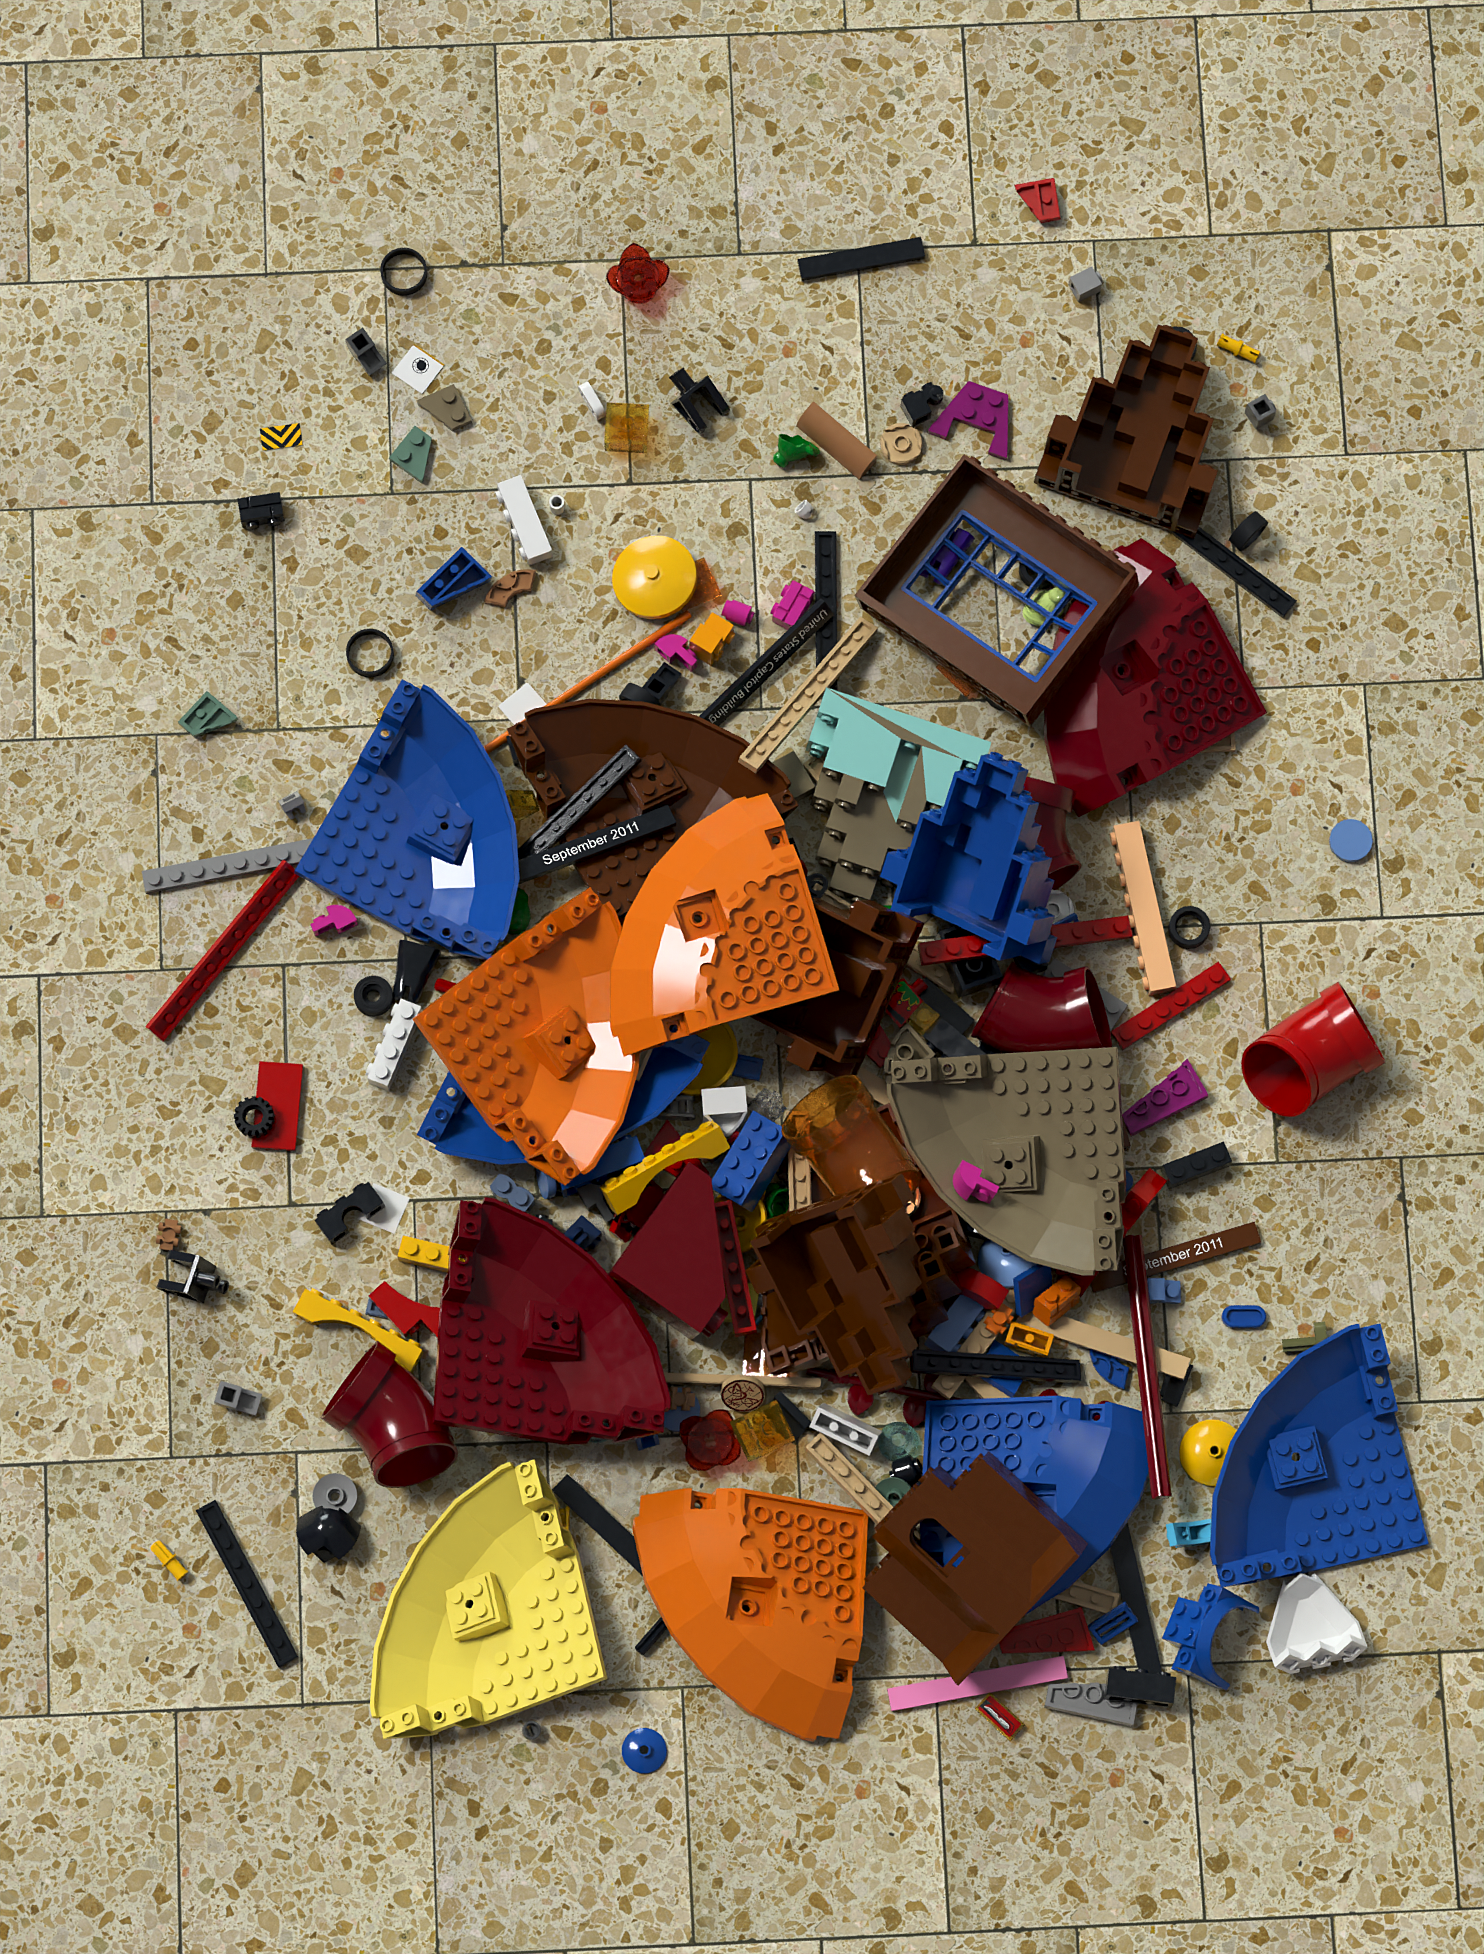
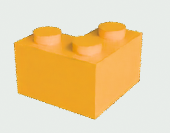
M712 612L704 625L700 623L689 640V649L695 653L698 659L712 666L714 661L718 662L724 653L722 649L725 644L729 645L735 636L734 625Z

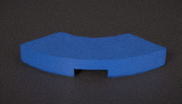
M1089 1349L1091 1362L1097 1373L1110 1385L1124 1390L1129 1367L1122 1365L1114 1357Z

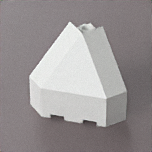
M1300 1573L1291 1582L1283 1580L1266 1640L1275 1668L1289 1674L1300 1672V1668L1312 1666L1313 1669L1331 1666L1332 1661L1343 1659V1662L1353 1661L1368 1648L1358 1620L1315 1573L1311 1576Z

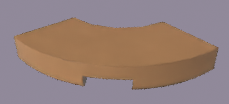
M523 569L513 571L497 580L488 591L485 604L506 608L509 600L515 595L522 592H531L536 570Z

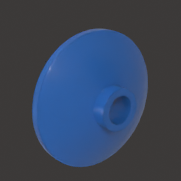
M639 1728L627 1735L622 1745L624 1762L631 1770L637 1773L645 1774L657 1770L665 1761L667 1754L666 1743L663 1737L655 1730L649 1728ZM642 1746L648 1747L649 1751L647 1754L640 1753Z

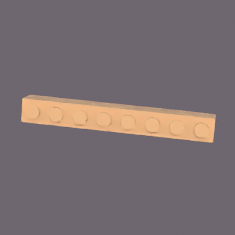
M1135 821L1114 825L1112 833H1109L1112 846L1115 845L1117 853H1114L1116 866H1120L1121 869L1119 882L1121 887H1125L1126 894L1123 895L1125 907H1129L1131 914L1128 917L1130 927L1134 928L1135 936H1132L1135 949L1138 948L1140 956L1137 957L1139 970L1143 969L1144 973L1142 978L1143 989L1148 991L1149 996L1172 992L1176 988L1140 822Z

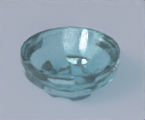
M892 1422L881 1430L883 1432L878 1441V1447L886 1459L895 1461L906 1455L913 1456L918 1447V1436L910 1425L904 1422ZM895 1434H902L905 1437V1444L899 1447L895 1446L892 1443V1437Z

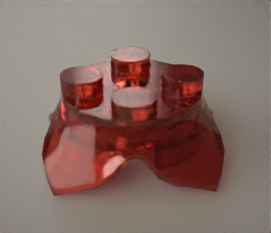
M632 243L622 252L620 263L608 270L606 280L615 292L623 295L628 301L644 304L651 301L655 297L656 292L666 283L670 268L662 260L651 259L644 247ZM636 275H640V278H642L640 281L634 280Z
M713 1410L705 1417L690 1416L680 1422L679 1436L686 1447V1461L693 1470L707 1471L718 1465H730L740 1457L741 1445L734 1435L735 1423L728 1410ZM712 1436L716 1444L708 1447L704 1439L706 1437L709 1439Z

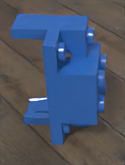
M1209 1583L1207 1586H1204L1198 1602L1178 1597L1162 1639L1179 1648L1171 1669L1178 1673L1193 1676L1209 1686L1227 1690L1230 1684L1215 1672L1212 1664L1211 1647L1215 1631L1224 1616L1233 1609L1237 1608L1243 1611L1244 1608H1247L1255 1613H1259V1607L1224 1587L1221 1588V1586Z

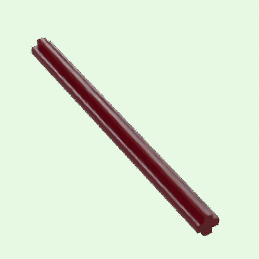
M1128 1235L1123 1239L1151 1495L1153 1500H1163L1172 1497L1143 1237L1142 1235Z

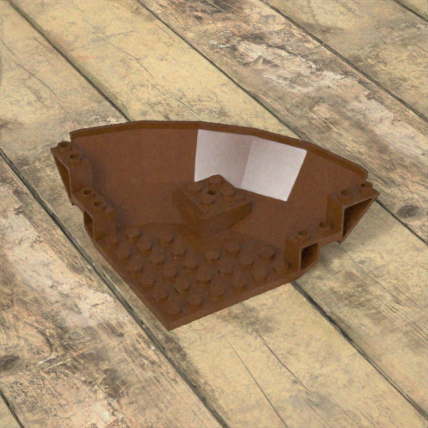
M584 699L534 708L524 714L526 720L507 728L523 774L536 792V801L546 821L625 745L642 760L559 841L560 845L660 807L669 806L676 821L675 827L573 864L586 887H591L594 893L598 895L602 904L609 901L616 910L619 919L625 917L651 869L685 831L737 798L746 797L748 799L768 793L783 821L799 806L788 789L791 786L790 780L770 760H767L757 773H754L738 762L739 757L750 745L749 742L697 715L640 701ZM543 774L544 777L539 778L537 775ZM655 776L656 780L650 781L648 777Z

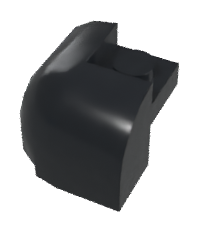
M319 1506L298 1518L296 1535L301 1548L307 1555L314 1553L323 1563H326L334 1557L341 1559L352 1549L359 1537L361 1526L341 1508L335 1510Z

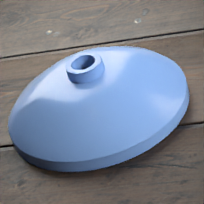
M987 1238L978 1254V1266L981 1273L994 1279L1005 1288H1014L1013 1278L1033 1267L1036 1263L1026 1261L1012 1252L1005 1253L1007 1249Z

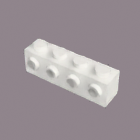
M518 475L497 483L498 491L495 494L499 504L503 503L506 509L503 511L506 522H511L513 526L511 534L514 541H519L521 548L518 550L522 560H527L530 566L553 557L551 546L522 476Z
M400 999L399 1004H394L391 1011V1016H393L391 1023L385 1025L382 1033L385 1036L382 1044L378 1043L374 1052L376 1056L375 1061L370 1063L365 1075L368 1076L369 1084L387 1091L390 1090L417 1026L412 1018L422 1011L421 1006Z

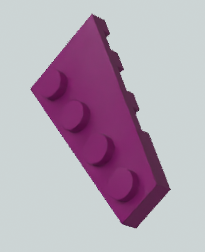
M1186 1059L1175 1071L1173 1070L1167 1075L1165 1080L1152 1088L1151 1092L1122 1114L1125 1126L1132 1137L1207 1099L1208 1093L1190 1062Z

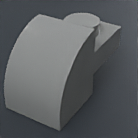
M220 1381L214 1404L229 1410H236L256 1416L262 1394Z

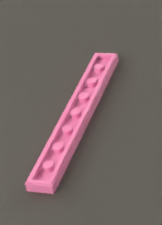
M1064 1656L970 1673L959 1686L953 1681L952 1677L888 1688L887 1692L891 1711H897L1068 1679Z

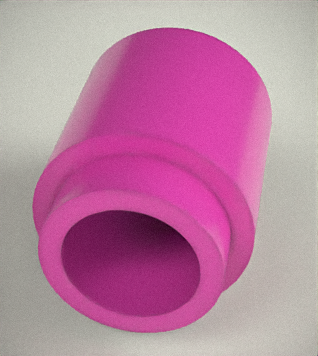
M727 599L721 616L726 617L728 621L745 627L747 623L751 624L755 612L752 611V606L734 599L732 601Z

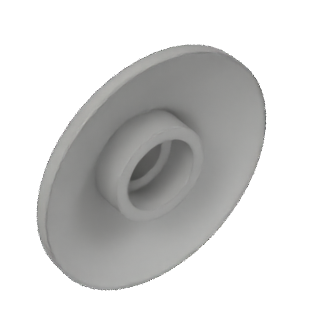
M338 1473L328 1474L316 1483L312 1495L313 1503L316 1508L319 1506L335 1510L341 1508L345 1512L350 1513L357 1501V1490L352 1480L347 1476ZM333 1493L340 1495L337 1501L331 1499Z

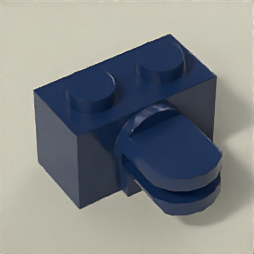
M583 1215L564 1233L566 1237L586 1252L591 1248L594 1250L602 1241L600 1239L602 1236L601 1231Z

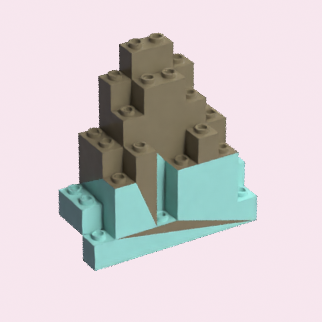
M826 687L806 751H809L811 756L817 758L826 757L810 805L814 806V809L819 812L825 813L830 811L815 860L819 861L818 864L830 868L831 865L835 866L828 890L840 898H844V896L851 898L854 903L857 900H870L876 881H880L882 886L888 888L897 887V884L880 877L887 853L910 847L921 812L944 807L954 772L964 770V768L976 771L981 755L988 754L992 742Z

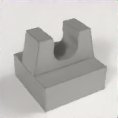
M297 791L278 800L282 810L290 820L294 818L292 814L294 808H299L302 814L306 812L304 801Z

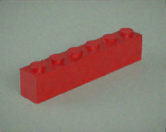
M732 1201L717 1202L714 1204L723 1277L735 1337L756 1334L757 1329Z

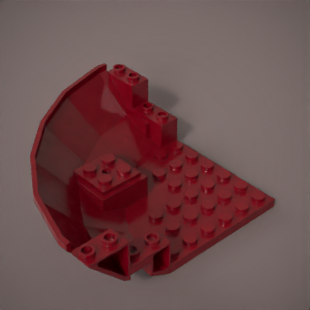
M1142 538L1126 547L1121 545L1112 550L1119 557L1118 560L1123 563L1129 562L1136 568L1139 587L1044 709V740L1054 783L1076 791L1073 810L1078 817L1162 775L1267 713L1207 598L1193 582L1185 585L1175 567L1177 564ZM1073 598L1063 620L1076 625L1089 606ZM1059 626L1052 650H1057L1070 631ZM1118 667L1122 668V670H1123V674H1122V675H1120V674L1118 673V671H1117ZM1121 778L1125 779V785L1122 783Z
M484 1197L482 1204L474 1201L460 1200L448 1250V1273L443 1281L440 1300L433 1424L561 1445L587 1444L592 1437L612 1440V1443H619L663 1433L664 1412L670 1410L671 1398L657 1346L629 1297L590 1254L548 1222L494 1198ZM459 1258L464 1259L465 1262H461ZM552 1324H556L559 1329H553ZM603 1423H607L609 1427H605Z

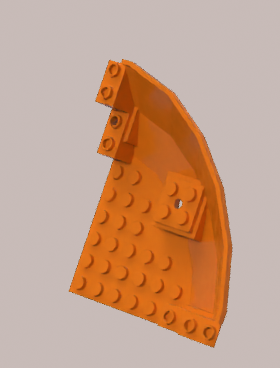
M768 793L748 799L746 797L734 799L685 831L649 872L625 916L610 969V1029L613 1038L618 1036L623 1057L663 1046L669 1041L708 1031L711 1027L839 991L800 859L794 845L789 843L784 827L785 823ZM777 837L779 844H774L772 838ZM695 915L701 916L702 921L700 923L694 921ZM671 1025L677 1027L676 1033L670 1031L669 1027Z
M591 887L545 916L534 927L524 931L412 1018L488 1126L506 1143L514 1140L524 1154V1159L529 1164L563 1185H567L580 1173L583 1175L587 1174L598 1163L624 1121L639 1069L640 1052L623 1057L618 1036L613 1038L610 1029V969L622 926L611 903L608 901L602 904L598 895L594 893ZM547 926L551 928V933L547 930ZM565 1037L570 1039V1044L565 1043ZM529 1138L534 1141L533 1145L529 1142Z
M683 1488L641 1495L639 1516L633 1519L632 1530L644 1583L670 1635L708 1681L750 1715L802 1740L814 1742L817 1736L839 1739L853 1692V1666L858 1662L863 1637L865 1590L862 1587L865 1585L864 1578L866 1574L868 1515L860 1509L743 1488H716L712 1494L692 1491V1488ZM694 1503H698L701 1508H696ZM747 1605L750 1609L749 1612H745L742 1606ZM835 1676H839L841 1682L837 1681Z

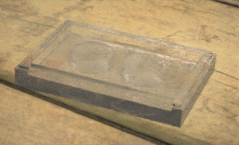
M600 1443L595 1445L571 1477L576 1483L623 1518H626L640 1499V1496L643 1495L651 1484L650 1480Z

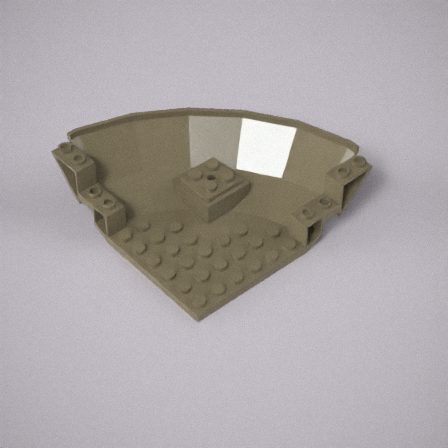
M1118 1047L891 1061L892 1083L887 1084V1096L906 1149L938 1196L979 1234L1032 1263L1082 1276L1095 1275L1096 1271L1118 1270L1124 1234L1121 1204L1125 1203L1126 1168ZM947 1064L952 1067L950 1073L945 1070ZM962 1160L982 1169L980 1177L999 1186L990 1204L980 1201L972 1195L966 1201L954 1189L953 1175ZM1007 1161L1012 1162L1013 1167L1011 1169L1006 1168L1005 1164ZM1107 1212L1112 1214L1111 1220L1106 1218Z

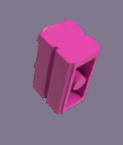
M792 580L790 586L786 584L780 595L783 597L780 603L776 602L770 612L773 615L772 622L788 630L807 612L815 598V592Z

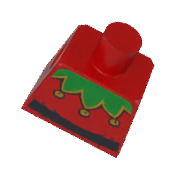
M920 977L911 985L904 978L899 980L886 1009L887 1014L900 1029L909 1023L925 1004L919 995L928 986Z

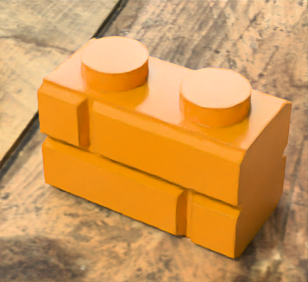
M1012 1321L1004 1346L1031 1355L1037 1354V1357L1047 1358L1054 1334Z

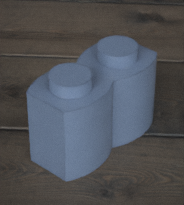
M498 1174L490 1185L491 1192L497 1200L508 1203L510 1206L529 1213L535 1205L533 1195L527 1189L516 1186L515 1182L506 1175Z

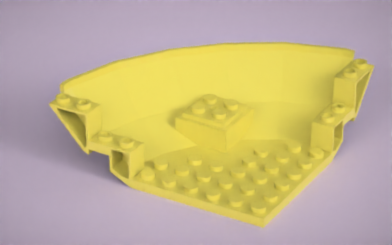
M535 1459L516 1467L511 1462L497 1467L457 1497L415 1548L390 1595L374 1646L370 1710L372 1717L379 1718L383 1739L432 1736L454 1726L466 1729L489 1724L607 1679L580 1556L570 1531L562 1525L558 1500ZM549 1515V1519L544 1521L545 1516ZM473 1601V1606L468 1608V1603ZM442 1713L441 1719L438 1720V1715Z

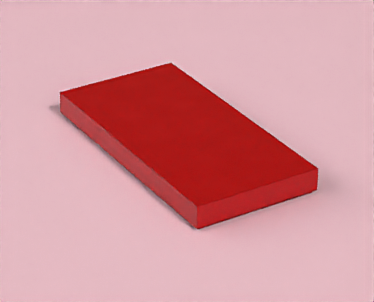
M259 1061L256 1098L261 1097L269 1102L275 1115V1122L272 1124L273 1128L271 1131L268 1130V1134L265 1136L264 1134L260 1135V1138L253 1136L252 1148L296 1151L303 1064ZM255 1109L253 1125H257L262 1121L263 1114L260 1110Z

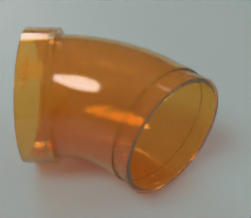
M844 1075L834 1078L808 1093L793 1107L785 1118L781 1129L782 1135L798 1155L806 1158L832 1197L900 1173L903 1174L913 1193L921 1181V1173L873 1105L874 1098L861 1079L855 1075Z

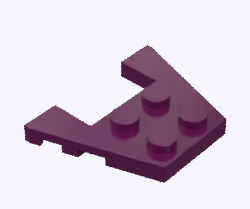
M968 381L931 425L928 434L946 440L952 422L955 420L995 434L988 455L1006 460L1008 449V394Z

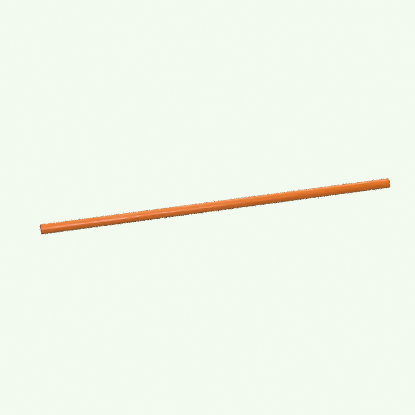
M686 610L545 706L565 703L692 617L690 612ZM508 731L484 746L487 754L507 742L506 736H509Z

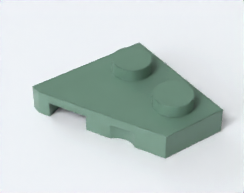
M414 426L390 455L389 460L417 481L423 483L432 437Z
M206 691L178 721V724L196 738L232 724L238 720V717Z

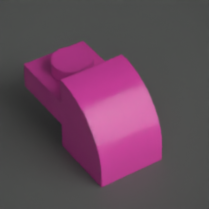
M671 634L663 636L655 643V651L669 664L677 659L690 672L697 667V656L690 649L686 650L688 647V640L686 638Z
M330 905L326 907L328 916L321 915L313 920L314 923L310 924L316 937L334 927L338 934H341L357 926L358 922L355 915L348 908L342 905Z
M962 1160L953 1175L954 1189L966 1201L972 1195L978 1200L990 1204L999 1186L980 1177L982 1169Z

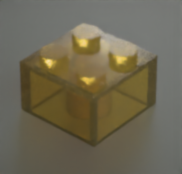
M607 402L605 451L647 453L650 414L648 404Z
M777 1400L730 1421L748 1462L763 1457L795 1441Z

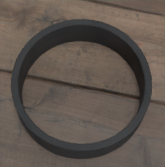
M405 247L397 248L390 251L382 260L380 267L383 284L390 292L396 295L407 296L418 292L424 286L427 279V267L424 258L417 251ZM407 254L414 256L423 264V277L415 286L407 289L395 288L384 278L383 273L387 262L397 255Z
M363 629L349 639L346 647V656L349 666L355 673L363 677H377L385 673L392 665L394 650L391 640L385 633L377 629ZM364 635L380 636L386 640L391 648L388 662L376 671L360 670L352 664L349 658L352 644Z

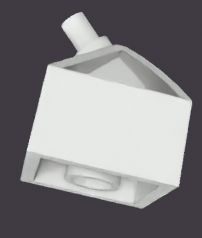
M745 1086L701 1089L703 1123L713 1120L720 1126L725 1138H730L747 1121Z

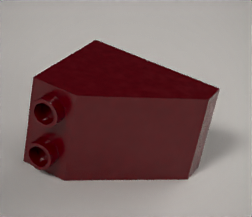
M688 1162L679 1172L608 1275L626 1295L690 1340L700 1333L709 1338L720 1327L728 1312L720 1307V1304L726 1297L712 1180L708 1174L691 1162Z

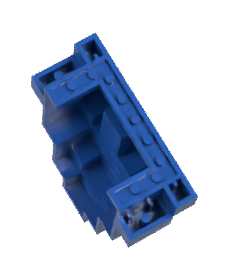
M990 752V754L981 755L976 771L964 768V770L954 772L944 807L921 812L910 847L888 852L880 877L897 884L891 910L903 912L911 917L931 913L989 940L991 943L984 944L982 953L999 961L1023 956L1038 964L1050 961L1057 937L1050 934L1055 916L1048 913V909H1046L1055 880L1048 878L1047 874L1052 858L1045 855L1044 847L1037 845L1042 825L1035 823L1034 818L1039 803L1032 800L1031 792L1024 790L1028 769L1021 767L1022 764L1017 761L1003 759L1002 754Z

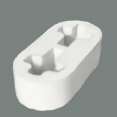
M587 381L579 385L578 390L594 418L598 421L605 417V409L589 382Z

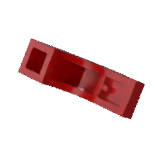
M966 1268L956 1273L962 1292L959 1294L973 1299L985 1309H999L1009 1292L994 1279L974 1269Z

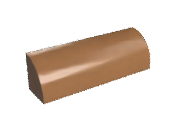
M814 401L798 420L796 427L857 479L860 480L876 463L877 455Z

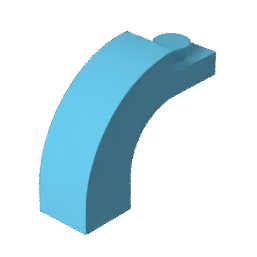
M1211 1519L1166 1524L1167 1539L1170 1547L1182 1548L1210 1543Z

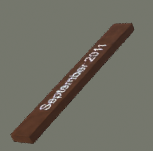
M1255 1222L1145 1254L1147 1277L1261 1244ZM1125 1260L1119 1262L1118 1270L1100 1271L1090 1284L1093 1294L1128 1283Z

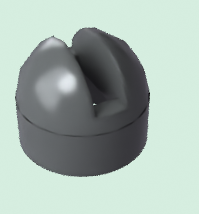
M528 1721L522 1727V1734L528 1740L536 1739L541 1733V1727L535 1721ZM527 1726L530 1727L533 1736H530Z

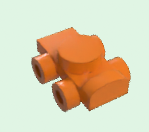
M1003 1303L999 1309H992L993 1317L988 1315L983 1322L987 1325L985 1329L995 1336L998 1333L1002 1335L1007 1328L1004 1326V1323L1010 1324L1014 1318L1010 1315L1013 1310Z

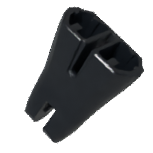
M399 940L393 1000L400 1001V999H403L406 986H409L411 990L408 1001L414 1004L418 1003L427 980L441 954L439 949L407 940Z

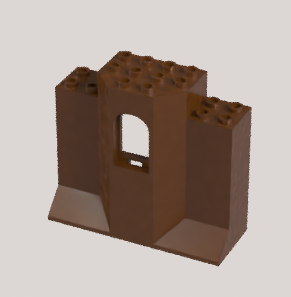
M989 1451L985 1455L980 1453L968 1466L971 1469L970 1472L965 1469L956 1480L940 1465L935 1469L930 1467L918 1480L921 1482V1485L919 1486L915 1483L874 1528L877 1532L872 1537L888 1553L879 1562L881 1568L876 1565L864 1578L867 1583L862 1587L943 1663L958 1686L1080 1557L1088 1545L1081 1536ZM933 1518L937 1520L963 1545L944 1567L930 1556L914 1539L915 1528L925 1519ZM962 1556L964 1559L955 1567L953 1563Z

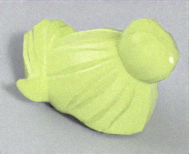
M1055 587L1039 592L1032 600L1047 611L1052 612L1066 593ZM1028 605L1024 606L1023 617L1032 625L1040 627L1046 618ZM1063 609V610L1061 611V613L1058 615V618L1062 615V613L1064 612V609Z

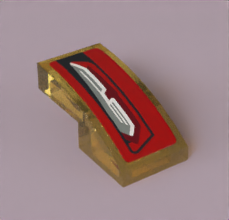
M990 1692L975 1708L976 1712L986 1719L1009 1742L1025 1726L1016 1715Z

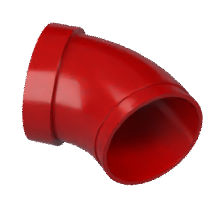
M1339 981L1319 992L1321 997L1279 1022L1245 1049L1241 1060L1244 1080L1253 1096L1268 1110L1281 1116H1298L1326 1094L1363 1071L1368 1074L1386 1064L1374 1038Z

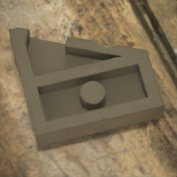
M454 384L417 400L419 407H423L435 419L443 422L452 432L472 423Z

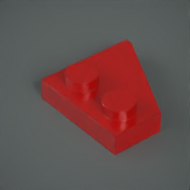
M1054 178L1014 185L1016 192L1039 223L1061 220Z

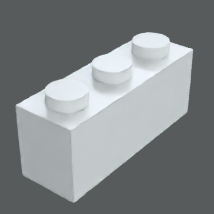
M825 1403L818 1407L809 1426L868 1456L875 1450L883 1432Z

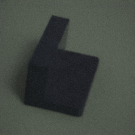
M1189 1364L1184 1381L1165 1375L1160 1388L1161 1401L1178 1407L1193 1365Z
M781 1391L762 1411V1414L791 1443H794L811 1424V1421Z

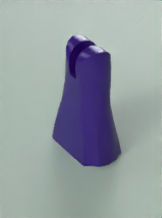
M957 528L956 532L954 531L950 535L949 540L963 552H966L975 538L971 533ZM943 545L930 561V565L937 568L938 572L947 578L960 557ZM923 570L920 576L926 579L930 575L926 570ZM934 578L933 582L941 585V583Z

